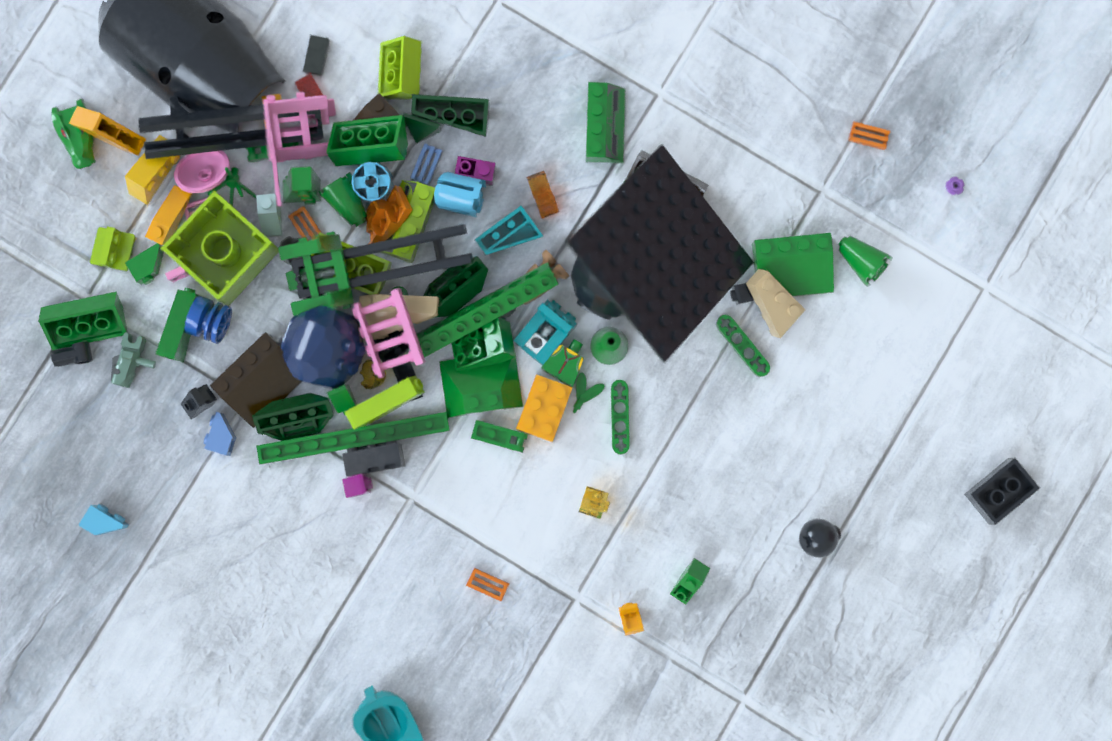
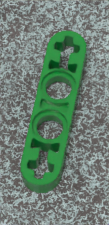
M720 316L716 322L719 332L757 377L766 376L770 371L768 361L731 316ZM721 319L724 321L729 320L728 326L730 329L736 328L729 336L726 334L729 331L727 327L722 328L720 326L722 324ZM735 333L742 336V342L739 344L732 341V335ZM746 348H751L754 351L753 358L748 359L744 356ZM757 357H759L760 360H758L757 362L759 363V365L764 364L766 366L764 368L765 373H763L762 371L757 372V364L754 363L753 365H751L750 362L754 361Z
M616 380L611 385L612 449L619 455L625 454L630 446L628 385L623 380ZM618 383L625 387V390L621 392V397L625 396L626 400H614V396L618 397V391L614 390ZM622 402L625 405L623 413L615 411L614 406L616 403ZM619 421L624 422L626 425V429L623 432H618L615 429V424ZM615 434L620 436L626 434V438H622V443L626 444V448H623L622 452L619 451V448L615 447V444L619 443V438L615 439Z

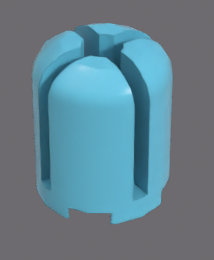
M367 162L361 164L352 175L351 184L354 192L364 200L375 201L383 199L390 194L393 188V182H391L390 178H393L390 170L381 163ZM373 176L377 183H374V187L371 184H366V180H370Z
M444 172L438 178V185L435 186L434 201L436 206L442 210L477 218V213L480 214L484 201L482 187L486 188V181L452 172Z

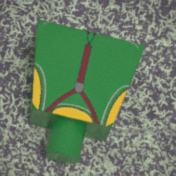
M573 339L568 348L560 345L543 364L541 370L566 385L573 387L584 360L578 354L583 344Z

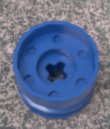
M199 295L193 301L187 314L185 333L200 337L204 333V340H211V342L219 344L229 328L232 307L223 306L219 302L213 307V300Z

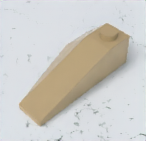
M374 294L359 296V302L362 307L388 299L391 295ZM403 295L412 323L419 324L437 316L438 297ZM389 306L366 314L365 317L370 326L396 317L398 312L396 307ZM397 324L371 334L373 340L383 339L394 331H402L403 327Z

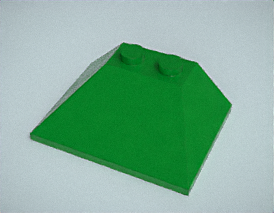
M516 358L500 364L456 371L454 359L439 361L448 418L499 409L506 410L523 407Z

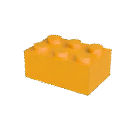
M536 374L516 429L553 443L573 387Z

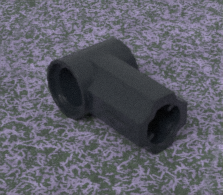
M79 342L72 344L71 347L52 350L51 360L54 367L92 362L90 343Z

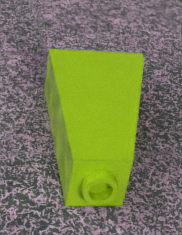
M417 376L408 377L347 410L345 414L352 428L357 429L370 425L424 394L423 383Z

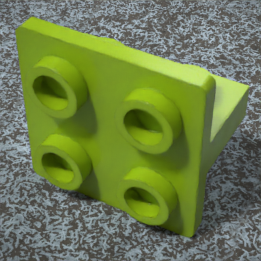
M98 227L90 264L128 271L125 262L131 259L136 235L121 232L113 227Z

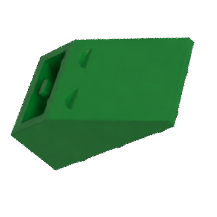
M500 317L452 342L456 371L500 364L516 358L510 322Z

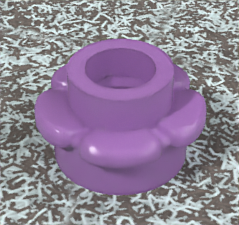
M951 177L946 182V190L949 194L959 195L963 192L965 184L962 179Z

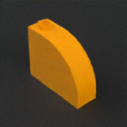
M77 106L69 124L93 137L139 156L146 141V138L107 116Z

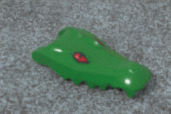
M83 99L76 100L77 106L86 109ZM77 106L61 111L58 107H54L51 110L52 123L58 137L70 154L74 167L76 169H83L96 163L92 150L94 148L93 136L69 124Z

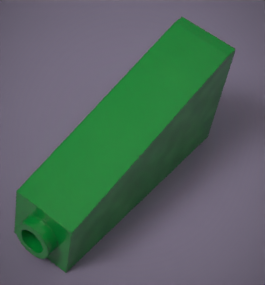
M184 288V291L177 290L155 355L184 362L191 337L190 334L185 333V321L193 301L199 296L196 294V290Z

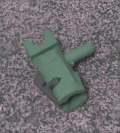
M127 332L124 333L121 341L120 355L112 358L111 383L130 388L136 376V367L142 365L154 369L156 361L140 357V353L143 352L146 338L138 336L136 342L132 343L133 336Z

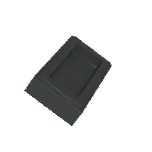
M310 35L303 67L304 73L323 75L329 38Z

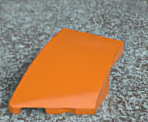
M395 185L387 200L380 199L370 202L366 210L367 233H370V242L368 244L386 241L401 227L410 215L412 208L402 187Z

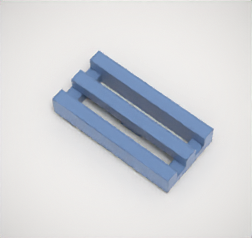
M424 143L410 178L429 186L443 151ZM427 150H429L428 156L418 178L416 177L417 173L420 169V166L422 164V161L425 157ZM433 153H437L426 180H423Z

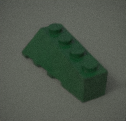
M412 94L411 114L486 137L490 104L489 99Z

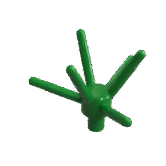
M225 167V171L228 174L226 179L207 193L211 195L213 191L217 192L225 186L229 187V204L232 207L234 188H237L240 197L244 196L242 188L257 199L255 193L239 182V169L236 167H232L231 172L228 167Z

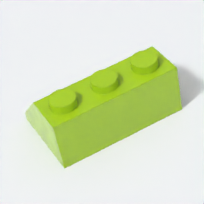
M401 36L380 43L378 93L384 99L408 100L412 99V94L419 95L422 41Z

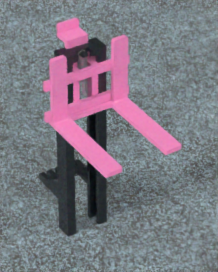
M304 92L296 93L297 98L275 101V95L267 96V99L263 100L264 105L189 113L178 103V97L173 96L170 98V115L139 118L140 133L176 130V139L144 142L146 159L268 145L270 161L273 164L277 206L279 207L282 205L277 163L287 160L313 159V157L328 156L326 153L328 143L311 144V141L324 139L322 125L330 124L329 117L336 115L334 99H327L326 95L305 97ZM265 120L266 129L197 137H189L184 133V128ZM303 142L301 146L282 147V144Z

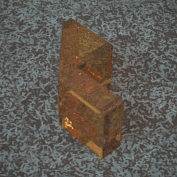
M544 170L526 177L541 218L558 213L559 209Z

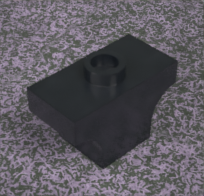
M205 384L199 388L195 387L189 390L181 402V406L189 418L193 419L206 409L212 407L217 399L208 385Z

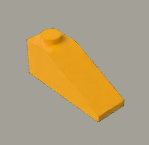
M174 185L152 219L145 237L160 245H164L176 232L192 193L185 192L177 185Z

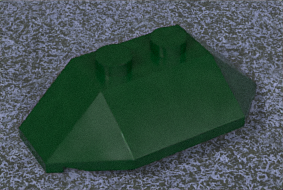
M478 256L473 257V263L449 267L427 286L423 296L439 298L438 313L433 318L454 314L482 291L488 268Z
M307 393L272 401L252 415L258 434H264L270 438L284 441L320 433L334 414L328 397Z

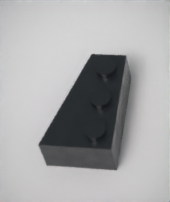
M396 440L385 442L383 446H378L377 444L367 445L366 449L359 450L358 447L347 449V453L342 454L346 477L405 467L402 444L397 443Z

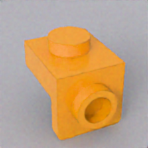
M626 603L619 607L625 636L643 632L644 627L638 604Z

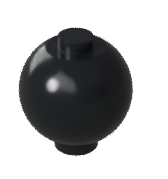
M812 519L801 528L799 544L812 557H826L836 549L838 540L841 538V532L836 525L827 520Z

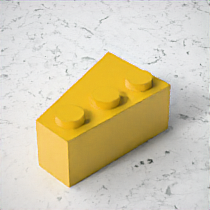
M159 134V136H158L154 141H161V140H168V139H166L165 137H163V136H161V135ZM144 152L125 175L128 193L148 205L173 165L179 161L180 155L146 159Z

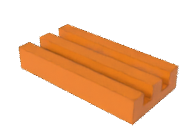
M853 122L848 141L885 150L890 131ZM855 128L862 129V130H866V131H870V132L877 133V134H881V135H884V137H883V136H879V135H875V134H871V133H867V132H864V131L856 130ZM854 134H856V135L864 136V137H867V138H872V139L879 140V141H883V142H882V144H880V143H877V142H873V141H869V140H865V139H861V138H857V137H853V136H854Z
M304 206L288 215L302 238L306 236L294 219L295 216L299 218L312 240H314L315 235L301 216V212H304L317 234L321 232Z
M474 568L466 586L502 601L509 583ZM477 573L483 577L495 581L503 585L504 587L503 589L497 587L489 582H486L478 577H475V574ZM474 580L487 587H490L498 592H501L500 596H498L490 591H487L479 586L472 584V581Z

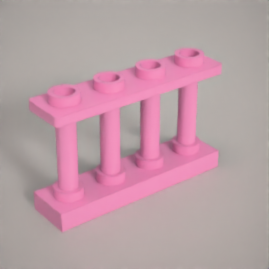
M401 288L390 291L391 296L388 299L362 307L361 303L358 302L354 304L355 308L352 309L355 319H359L361 325L359 327L361 337L365 338L367 342L365 346L366 352L373 359V372L379 378L386 376L384 372L386 369L410 361L412 363L415 362L416 366L426 362ZM389 306L396 307L398 312L396 317L370 326L368 325L365 317L366 314ZM397 324L399 326L402 325L404 333L401 336L378 344L374 343L371 333ZM402 343L409 344L411 351L408 354L381 363L378 351Z

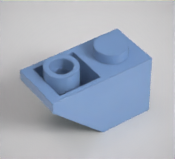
M216 412L210 420V432L204 438V449L231 456L236 436L225 415Z

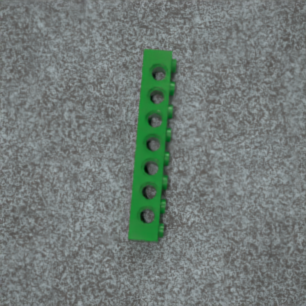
M547 262L417 333L416 335L424 358L559 285L549 263Z

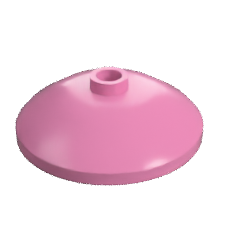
M224 151L187 154L179 161L175 168V182L180 189L188 193L210 191L220 185L228 175L225 167H228L230 170L229 158Z

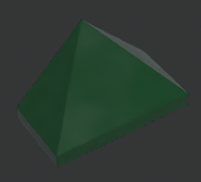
M403 113L404 120L416 144L440 133V124Z

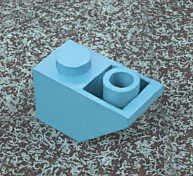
M98 504L90 505L79 526L93 535H101L125 529L129 524L124 522V517L116 513L113 515L108 512L109 509L106 506Z

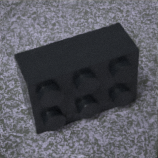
M1008 458L964 495L989 525H996L1038 491L1040 487L1016 458Z

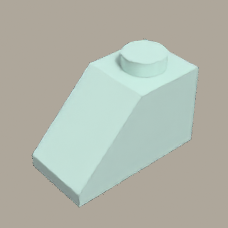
M276 194L256 195L257 212L262 234L266 237L282 235L280 206H277Z

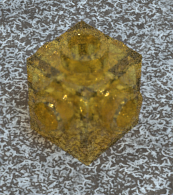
M586 486L579 512L601 519L603 512L607 513L610 502L607 501L609 493Z

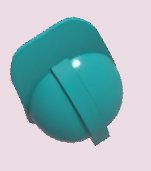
M373 685L364 690L365 699L360 703L352 719L353 728L363 741H423L422 734L412 713L402 698L390 691L377 692Z

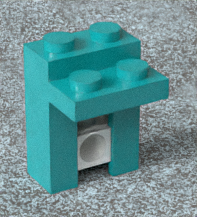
M548 299L538 307L536 314L513 340L517 346L542 366L577 326L576 318L569 312L565 314L560 310L561 306L556 301L552 300L550 302ZM545 322L549 325L547 327L544 326L545 328L542 329V332H540V334L537 333ZM552 328H554L556 332L546 341V338L549 337L548 335L553 330ZM540 339L542 346L534 348L531 345L532 340Z

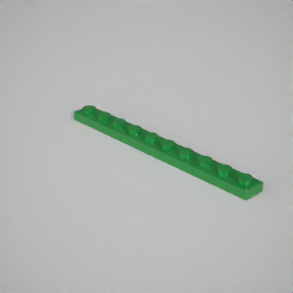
M447 412L363 426L357 429L352 428L256 445L259 465L447 432L450 431Z

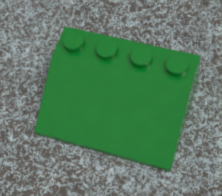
M831 233L754 240L752 243L755 273L758 269L768 271L792 296L834 292Z

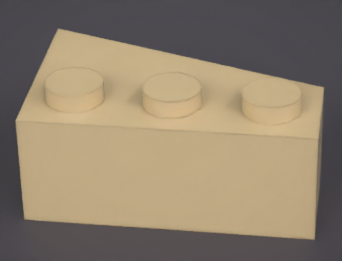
M758 269L746 283L755 303L759 306L763 319L770 329L771 336L781 338L805 311L801 304L768 271Z

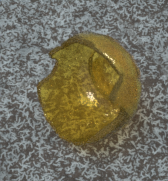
M373 359L366 360L362 364V370L359 372L364 378L361 385L365 389H375L386 380V376L379 378L378 375L374 374L372 369Z

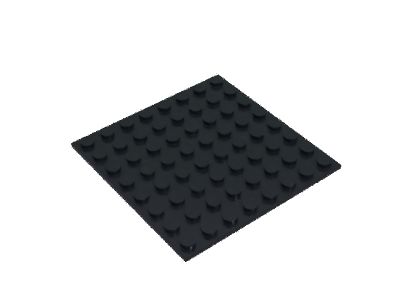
M663 144L565 241L663 363L672 356L754 263Z

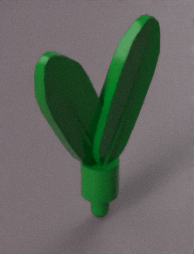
M581 372L576 379L577 400L573 405V413L580 410L583 403L599 395L605 387L604 384H596L586 391V376Z

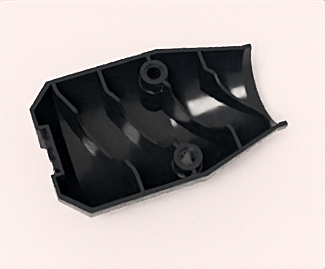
M107 0V2L103 1L98 14L99 46L101 50L168 106H170V98L173 96L178 97V103L189 113L250 106L269 86L277 82H282L283 84L285 82L243 21L217 0ZM240 122L214 126L234 133L238 132Z

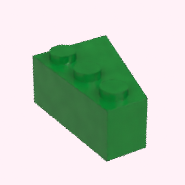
M292 167L289 170L288 176H285V180H283V203L304 202L306 205H314L316 202L321 201V195L318 192L321 190L320 178L312 167Z

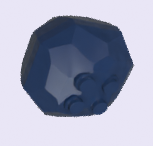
M322 305L293 316L281 343L284 360L292 375L303 382L328 389L339 388L348 382L358 372L366 352L364 340L359 331L360 325L355 317Z

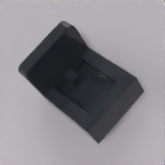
M746 283L732 287L730 296L732 302L735 301L736 305L754 301Z

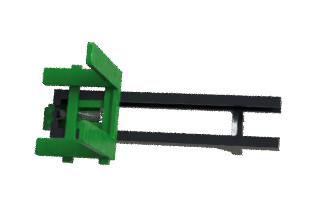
M466 224L344 250L342 249L340 235L335 234V231L329 232L327 235H316L314 240L308 241L307 237L299 239V243L279 247L281 260L303 257L291 261L293 271L286 272L289 290H297L299 299L310 296L311 298L291 302L293 315H299L320 305L328 306L329 309L343 306V309L351 308V304L354 303L351 290L353 287L473 263L472 253L449 258L445 257L444 253L446 252L444 245H442L445 238L468 234ZM433 241L437 259L435 261L349 278L346 259ZM330 251V253L311 256V254Z

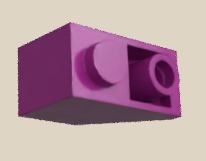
M458 156L455 174L482 179L486 181V185L493 186L496 172L495 162Z
M358 474L342 479L346 498L369 494L373 488L372 479L367 474Z

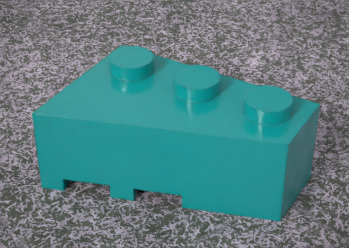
M519 206L474 239L484 255H488L544 236L524 208Z

